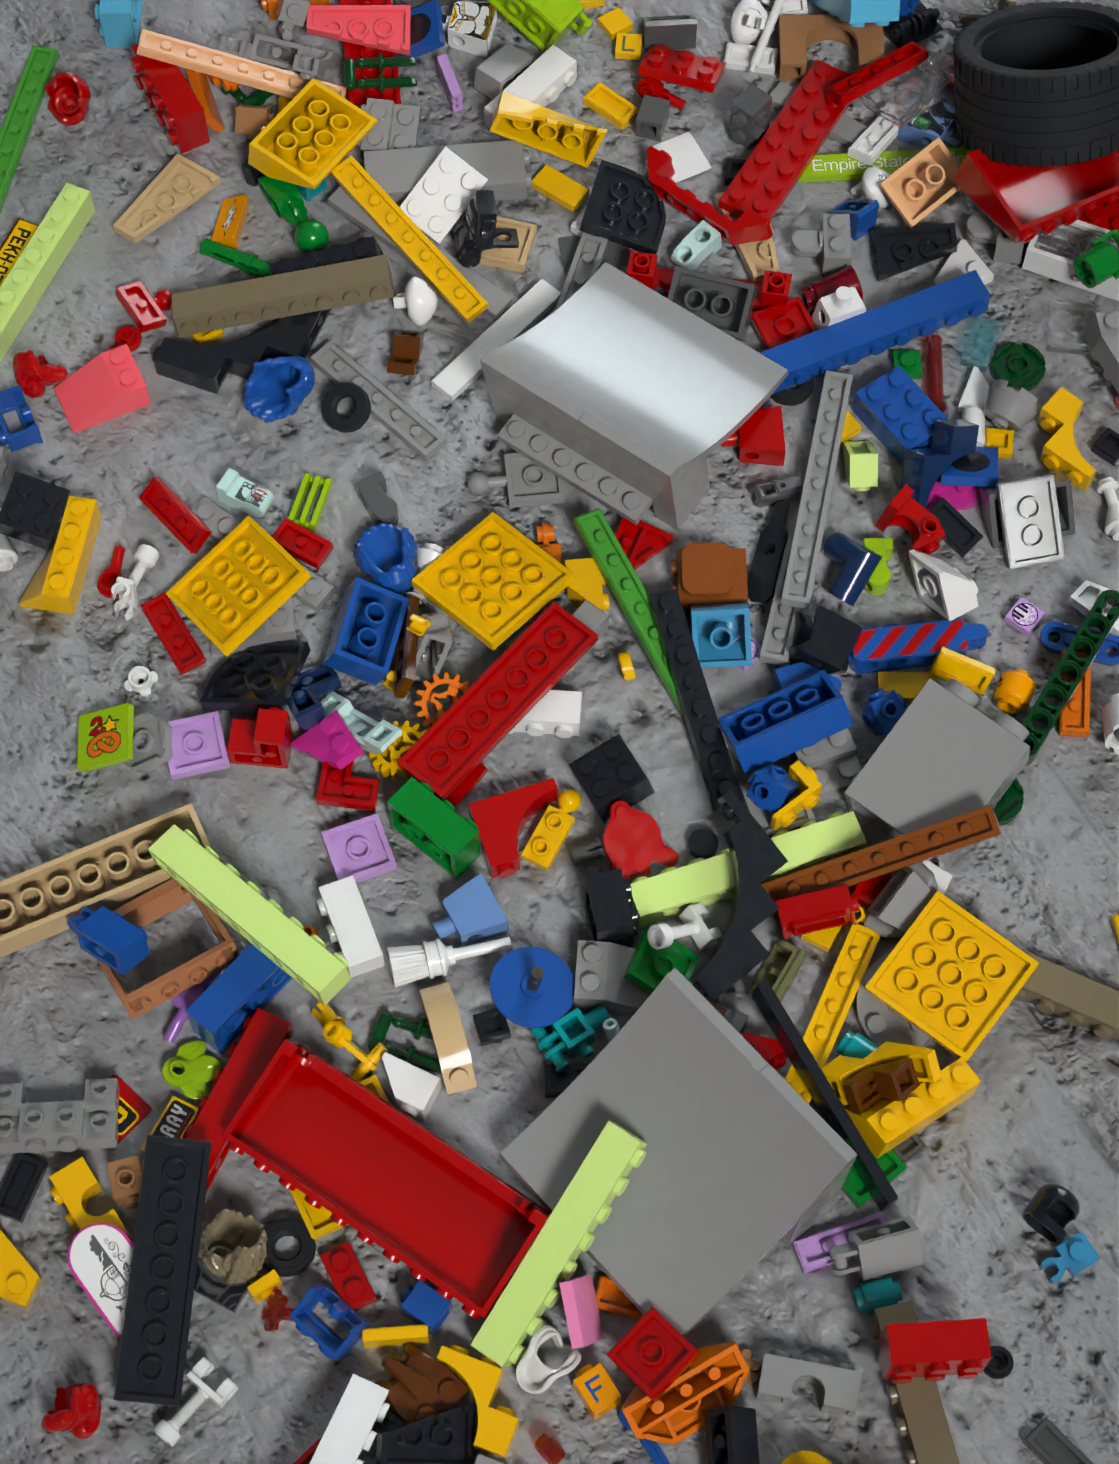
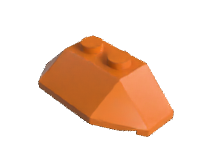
M732 1341L696 1348L700 1356L655 1402L636 1385L621 1407L634 1436L637 1439H647L675 1445L705 1427V1410L734 1405L743 1381L749 1373V1368L736 1342Z

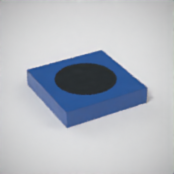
M433 0L412 9L410 57L416 58L445 46L441 4L437 0ZM396 53V54H397V57H399V56H409V55H404V54Z
M976 447L975 453L958 458L942 472L941 485L996 487L999 478L998 447Z

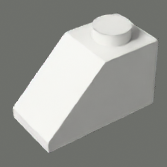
M384 1052L382 1056L383 1066L396 1106L412 1119H415L417 1116L425 1120L442 1088L440 1078Z

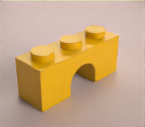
M83 1156L49 1176L54 1185L49 1191L58 1206L65 1203L69 1213L64 1216L74 1232L78 1229L82 1230L91 1224L107 1223L120 1228L133 1243L114 1208L101 1216L87 1214L86 1210L89 1201L103 1190Z

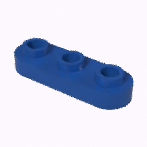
M1057 621L1049 622L1041 630L1039 636L1040 643L1045 650L1061 654L1062 650L1068 649L1080 627ZM1089 629V631H1090L1091 633H1093V634H1101V633H1102V632H1099V631H1095V630ZM1109 634L1093 662L1106 666L1118 665L1119 637ZM1056 635L1059 638V641L1052 642L1050 641L1049 636ZM1113 649L1116 655L1109 656L1106 650Z

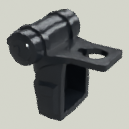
M477 190L474 198L469 202L466 217L459 219L453 227L452 236L456 242L455 256L463 267L472 268L477 266L484 250L519 248L516 229L496 228L497 208L493 191ZM500 235H507L511 237L512 240L501 241L497 237Z

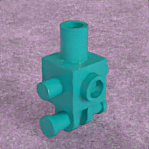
M599 1005L585 1015L581 1013L579 1008H576L552 1024L551 1034H548L544 1027L532 1028L530 1033L538 1040L537 1046L540 1051L546 1050L547 1053L544 1055L546 1060L552 1061L556 1066V1071L560 1073L571 1065L562 1055L563 1053H566L571 1058L580 1052L584 1059L594 1054L590 1045L595 1042V1030L600 1028L603 1022L610 1018V1015L603 1005Z

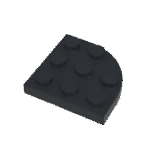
M602 160L579 231L606 238L611 242L644 253L656 254L666 223L665 206L663 200L660 201L658 195L653 190L654 186L645 177L628 168Z
M275 641L246 648L248 653L238 656L235 660H232L230 657L212 675L200 700L203 710L258 711V709H268L270 707L284 710L310 653L308 642Z

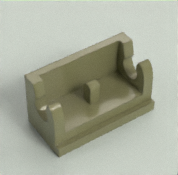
M779 940L777 944L775 943L770 956H768L746 996L753 1000L751 994L755 987L767 981L780 1002H782L805 962L807 951L802 948L799 949L786 941Z

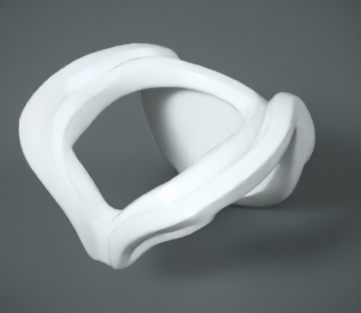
M546 1325L533 1335L526 1352L518 1362L516 1367L517 1381L524 1391L531 1394H541L557 1378L575 1369L581 1361V1354L577 1349H572L570 1345H565L561 1335L553 1326ZM551 1337L556 1348L560 1352L568 1354L565 1362L556 1368L543 1364L537 1355L538 1348Z

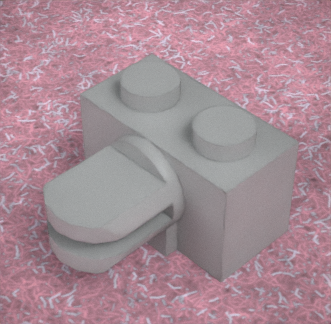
M823 214L820 230H796L791 244L793 255L795 257H817V264H821L822 277H828L851 265L850 214Z
M972 215L968 219L966 237L970 242L995 244L993 261L1021 263L1024 244L1021 242L1015 243L988 216Z

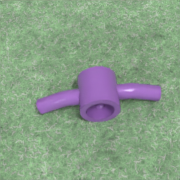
M221 971L172 999V1005L179 1010L163 1036L165 1040L171 1043L175 1042L180 1030L188 1019L186 1010L211 985Z

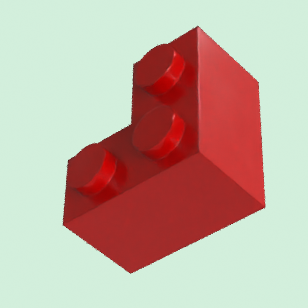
M270 707L268 709H258L257 720L250 717L232 719L227 746L230 763L288 769L292 750L290 743L293 742L294 738L288 711Z

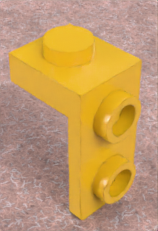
M800 760L789 766L788 776L799 783L796 789L801 794L773 814L770 826L774 831L781 826L784 828L795 821L799 812L803 809H812L820 801L822 784L818 781L814 770L809 766H804Z

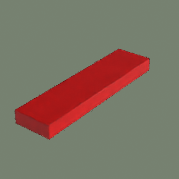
M912 41L827 88L828 96L841 106H844L928 60V51Z

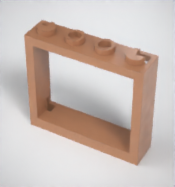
M173 878L112 912H118L132 925H138L143 928L193 900L220 944L129 994L115 971L96 959L131 1020L146 1014L156 1006L175 998L185 990L202 983L205 979L226 969L239 956L234 941L218 916L185 888L181 889L183 886Z

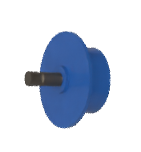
M524 947L507 953L497 962L490 977L489 988L494 1005L505 1018L522 1027L542 1028L552 1025L569 1012L574 1002L575 980L568 965L556 954L542 948Z

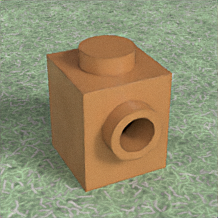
M246 104L236 106L235 134H247V139L253 140L260 133L261 128L266 127L276 117L275 114H272V107Z
M138 1155L107 1163L113 1197L119 1208L124 1206L125 1209H132L138 1206L143 1167Z

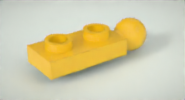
M565 789L559 794L558 809L551 805L548 806L521 854L523 860L547 872L549 871L576 822V818L569 815L570 812L576 811L581 805V796L574 789Z

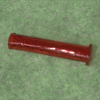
M931 335V342L929 336L925 338L927 396L943 413L947 405L944 402L942 337Z

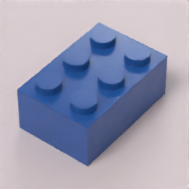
M900 365L855 393L852 411L903 468L906 449L931 448L935 420H949Z
M356 577L345 589L323 665L376 686L388 675L409 599Z

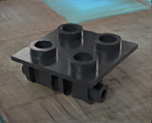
M919 1L914 11L906 16L899 15V21H890L888 26H883V30L899 49L912 41L917 43L942 31L943 27L937 21V18L940 17L939 10L931 7L927 9Z

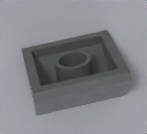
M695 16L641 17L644 51H648L651 45L657 44L666 45L672 50L696 48L697 18Z

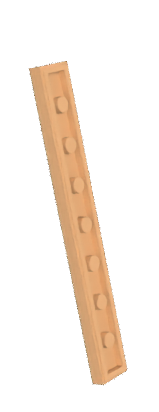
M142 29L136 53L291 99L311 81L300 78V74L145 29ZM315 79L345 98V87Z

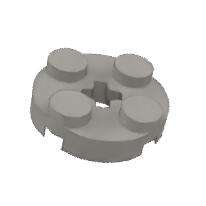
M149 713L135 716L133 724V760L123 762L124 765H127L136 772L147 773L155 770L162 763L168 762L173 754L171 748L172 731L169 723ZM146 738H148V744L145 748H142Z

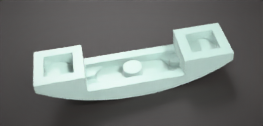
M336 692L328 694L321 701L325 711L324 718L337 710L363 750L376 754L382 753L403 734L400 728L384 719L379 723L356 710L348 699Z

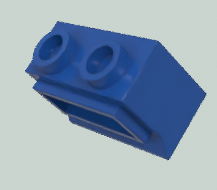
M20 385L0 392V442L2 446L8 445L11 452L35 443H43L39 428L35 424L31 410L25 402ZM15 410L24 430L11 434L3 414Z
M325 1283L312 1286L289 1316L296 1323L295 1326L300 1333L311 1337L319 1345V1350L326 1357L335 1361L346 1357L362 1337V1330L371 1327ZM319 1302L329 1309L328 1313L331 1317L339 1319L351 1330L345 1341L313 1312Z

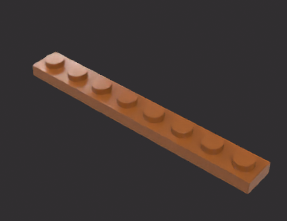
M988 805L761 885L775 903L776 900L846 884L850 887L1002 835L993 806Z

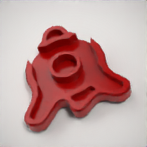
M620 800L610 805L609 817L606 821L608 823L605 826L604 833L601 834V844L604 854L609 860L610 871L621 869L623 879L639 878L642 876L649 877L651 874L649 867L651 862L655 861L668 867H672L678 862V854L664 844L660 828L649 814L631 808L626 802Z

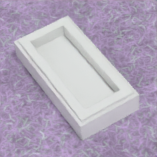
M727 42L724 62H726L725 68L749 72L751 67L750 61L757 46ZM766 47L759 66L755 68L754 72L774 75L778 49Z

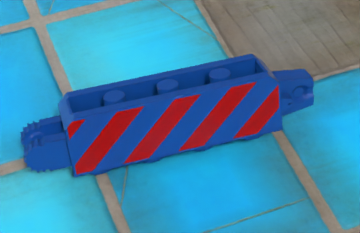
M946 618L935 622L915 621L908 625L899 626L887 624L880 628L871 629L861 627L862 633L849 655V664L851 670L856 674L928 667L932 665L942 646L964 656L967 651L982 649L986 643L989 629L982 623L965 624L964 618L953 619L952 621H948Z

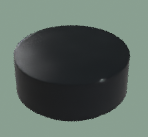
M701 828L695 830L690 835L688 850L696 859H708L716 854L718 838L713 831Z

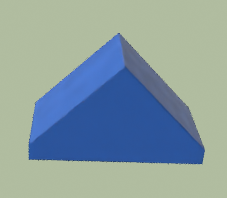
M847 199L828 213L850 214L851 238L856 241L875 228L879 203L877 200Z

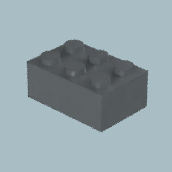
M675 266L667 299L731 337L745 341L758 287L753 284Z

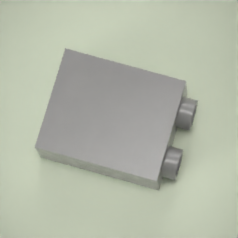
M930 678L844 792L847 806L892 838L988 805H992L994 808L1029 761L1030 746L1023 742L1029 735V731L1020 722L1003 712H1000L992 721L976 710L974 707L979 702V697L961 682L950 679L946 686L942 687ZM964 848L929 859V861L947 872Z

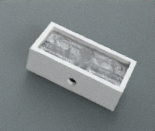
M1077 219L1068 226L1064 224L1058 226L1047 235L1043 233L1036 235L1030 241L1022 269L1119 301V279L1116 280L1114 277H1111L1094 288H1088L1078 279L1073 265L1075 257L1091 249L1090 244L1111 230ZM1114 239L1107 240L1106 242L1112 244L1119 253V248Z

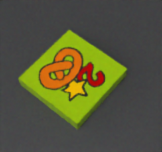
M125 703L79 716L77 769L84 773L133 760L134 706Z

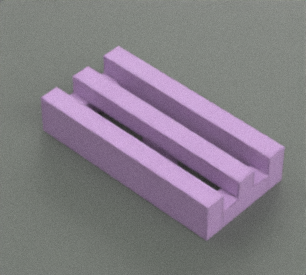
M447 54L437 56L438 75L453 113L462 111V92Z

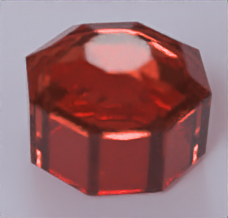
M543 1433L534 1442V1448L547 1463L559 1464L565 1458V1451L562 1445L549 1434Z

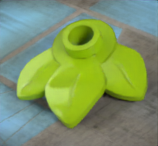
M196 1040L183 1044L179 1048L176 1057H172L164 1063L162 1077L168 1085L179 1087L186 1097L202 1100L205 1096L209 1097V1089L206 1083L213 1081L218 1070H224L225 1067L218 1059L205 1055V1042ZM173 1068H181L183 1074H175Z

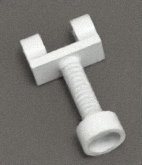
M146 544L140 545L134 554V559L137 563L129 578L126 579L118 576L116 583L112 586L113 600H115L117 593L119 596V601L114 605L116 618L121 609H128L125 613L126 621L133 617V608L137 609L138 607L136 588L146 569L154 567L159 558V552L154 547Z
M700 902L695 905H689L679 915L684 924L670 927L665 923L653 925L649 928L647 937L649 944L654 949L659 950L671 946L673 939L691 935L699 949L703 950L706 947L711 948L719 944L717 939H721L723 934L718 927L710 930L707 928L701 915L709 912L704 904Z
M205 1357L186 1375L188 1380L198 1388L197 1392L172 1417V1420L165 1421L162 1419L153 1429L171 1447L181 1438L179 1430L182 1424H185L184 1422L194 1414L205 1399L209 1398L222 1409L225 1403L238 1390L237 1385L229 1378L218 1387L216 1392L207 1386L203 1380L210 1375L214 1366Z

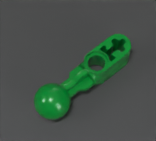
M266 175L257 178L263 196L279 218L284 217L287 223L295 226L294 239L297 247L304 253L324 250L329 241L328 230L321 222L308 219V211L295 184L269 178Z

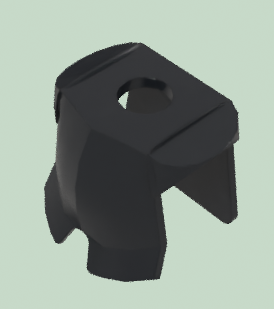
M822 606L816 607L813 623L810 616L798 612L795 642L789 647L791 658L799 663L809 664L821 671L825 670L828 674L845 673L849 666V655L862 633L861 626Z

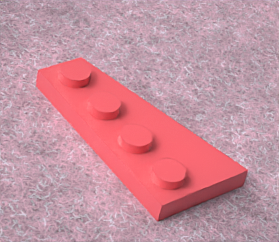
M309 5L306 25L307 34L410 56L411 5Z

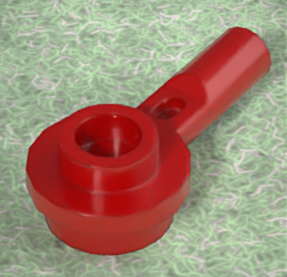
M643 77L637 83L636 89L642 98L644 95L670 100L669 105L681 111L683 110L686 101L669 93V90L664 88V83L660 82V80Z
M130 325L121 327L115 333V343L106 351L124 344L128 345L130 352L137 350L142 342L141 331Z
M122 546L114 547L110 568L104 570V573L100 575L97 582V588L104 597L112 598V586L116 583L118 576L123 577L121 575V567L125 548Z

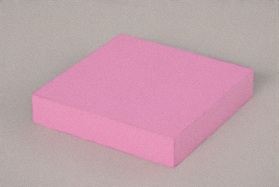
M592 1274L560 1282L559 1285L572 1349L586 1347L604 1339Z

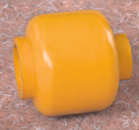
M1015 669L1007 671L999 677L993 692V698L998 708L1003 712L1018 714V712L1025 711L1030 706L1036 685L1030 678V675L1024 670Z

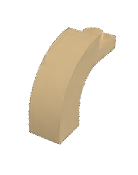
M449 982L420 989L419 994L425 1018L431 1032L447 1095L476 1088L477 1083L466 1036Z

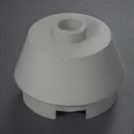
M996 379L993 386L987 388L983 413L992 420L991 423L1003 430L1019 431L1037 415L1036 409L1039 404L1036 402L1038 399L1022 387L1020 390L1011 386L1007 387L1009 381Z

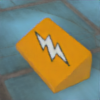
M248 195L223 200L211 238L212 241L237 249L250 207Z

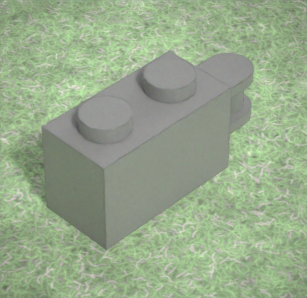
M909 1216L848 1232L849 1243L834 1246L829 1250L830 1257L834 1259V1264L832 1265V1272L834 1274L845 1275L857 1271L863 1280L879 1279L885 1274L896 1271L906 1272L912 1270L915 1266L925 1264L920 1230Z

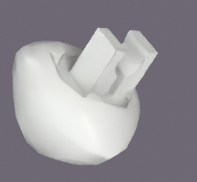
M742 0L733 11L730 31L732 40L735 43L748 45L760 39L769 15L759 1Z
M868 167L863 173L862 181L851 189L852 194L859 196L862 193L859 199L877 200L880 208L893 205L879 186L891 174L877 167Z
M412 277L405 286V293H397L396 297H393L394 309L407 308L408 318L419 327H423L428 323L437 308L438 297L435 290L426 281L417 277Z

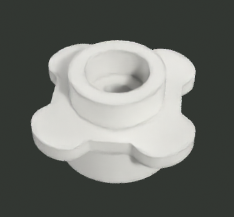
M135 666L129 672L128 680L125 681L124 687L129 692L135 691L140 693L142 697H147L151 694L153 683L158 681V675L155 671L150 672L146 667Z

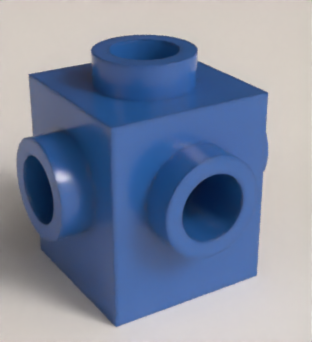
M881 688L867 695L868 701L860 705L863 710L862 718L869 728L872 727L876 736L889 734L906 709L905 701L900 694L896 693L895 690L884 691Z
M769 764L763 769H756L748 781V785L751 787L746 796L752 799L754 805L758 808L769 810L775 814L789 803L799 783L787 776V772L784 769Z

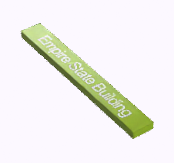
M965 147L947 148L960 166L966 155L970 153V150ZM920 150L883 151L871 166L847 156L848 153L815 155L797 183L862 180L863 173L868 167H877L892 174Z

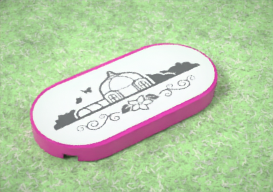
M107 1223L91 1224L80 1230L73 1238L68 1250V1265L71 1273L111 1330L121 1338L133 1243L120 1228Z

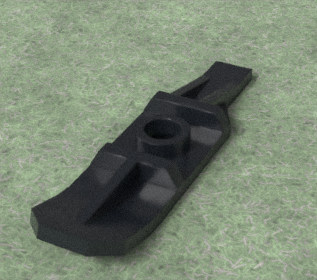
M789 502L775 503L771 521L760 533L747 581L748 598L751 602L767 603L774 597L776 579L788 539L785 526L790 507ZM776 550L773 554L767 555L769 551Z

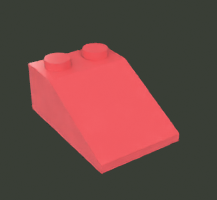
M127 344L99 354L54 387L55 394L73 433L80 432L151 404L147 386Z

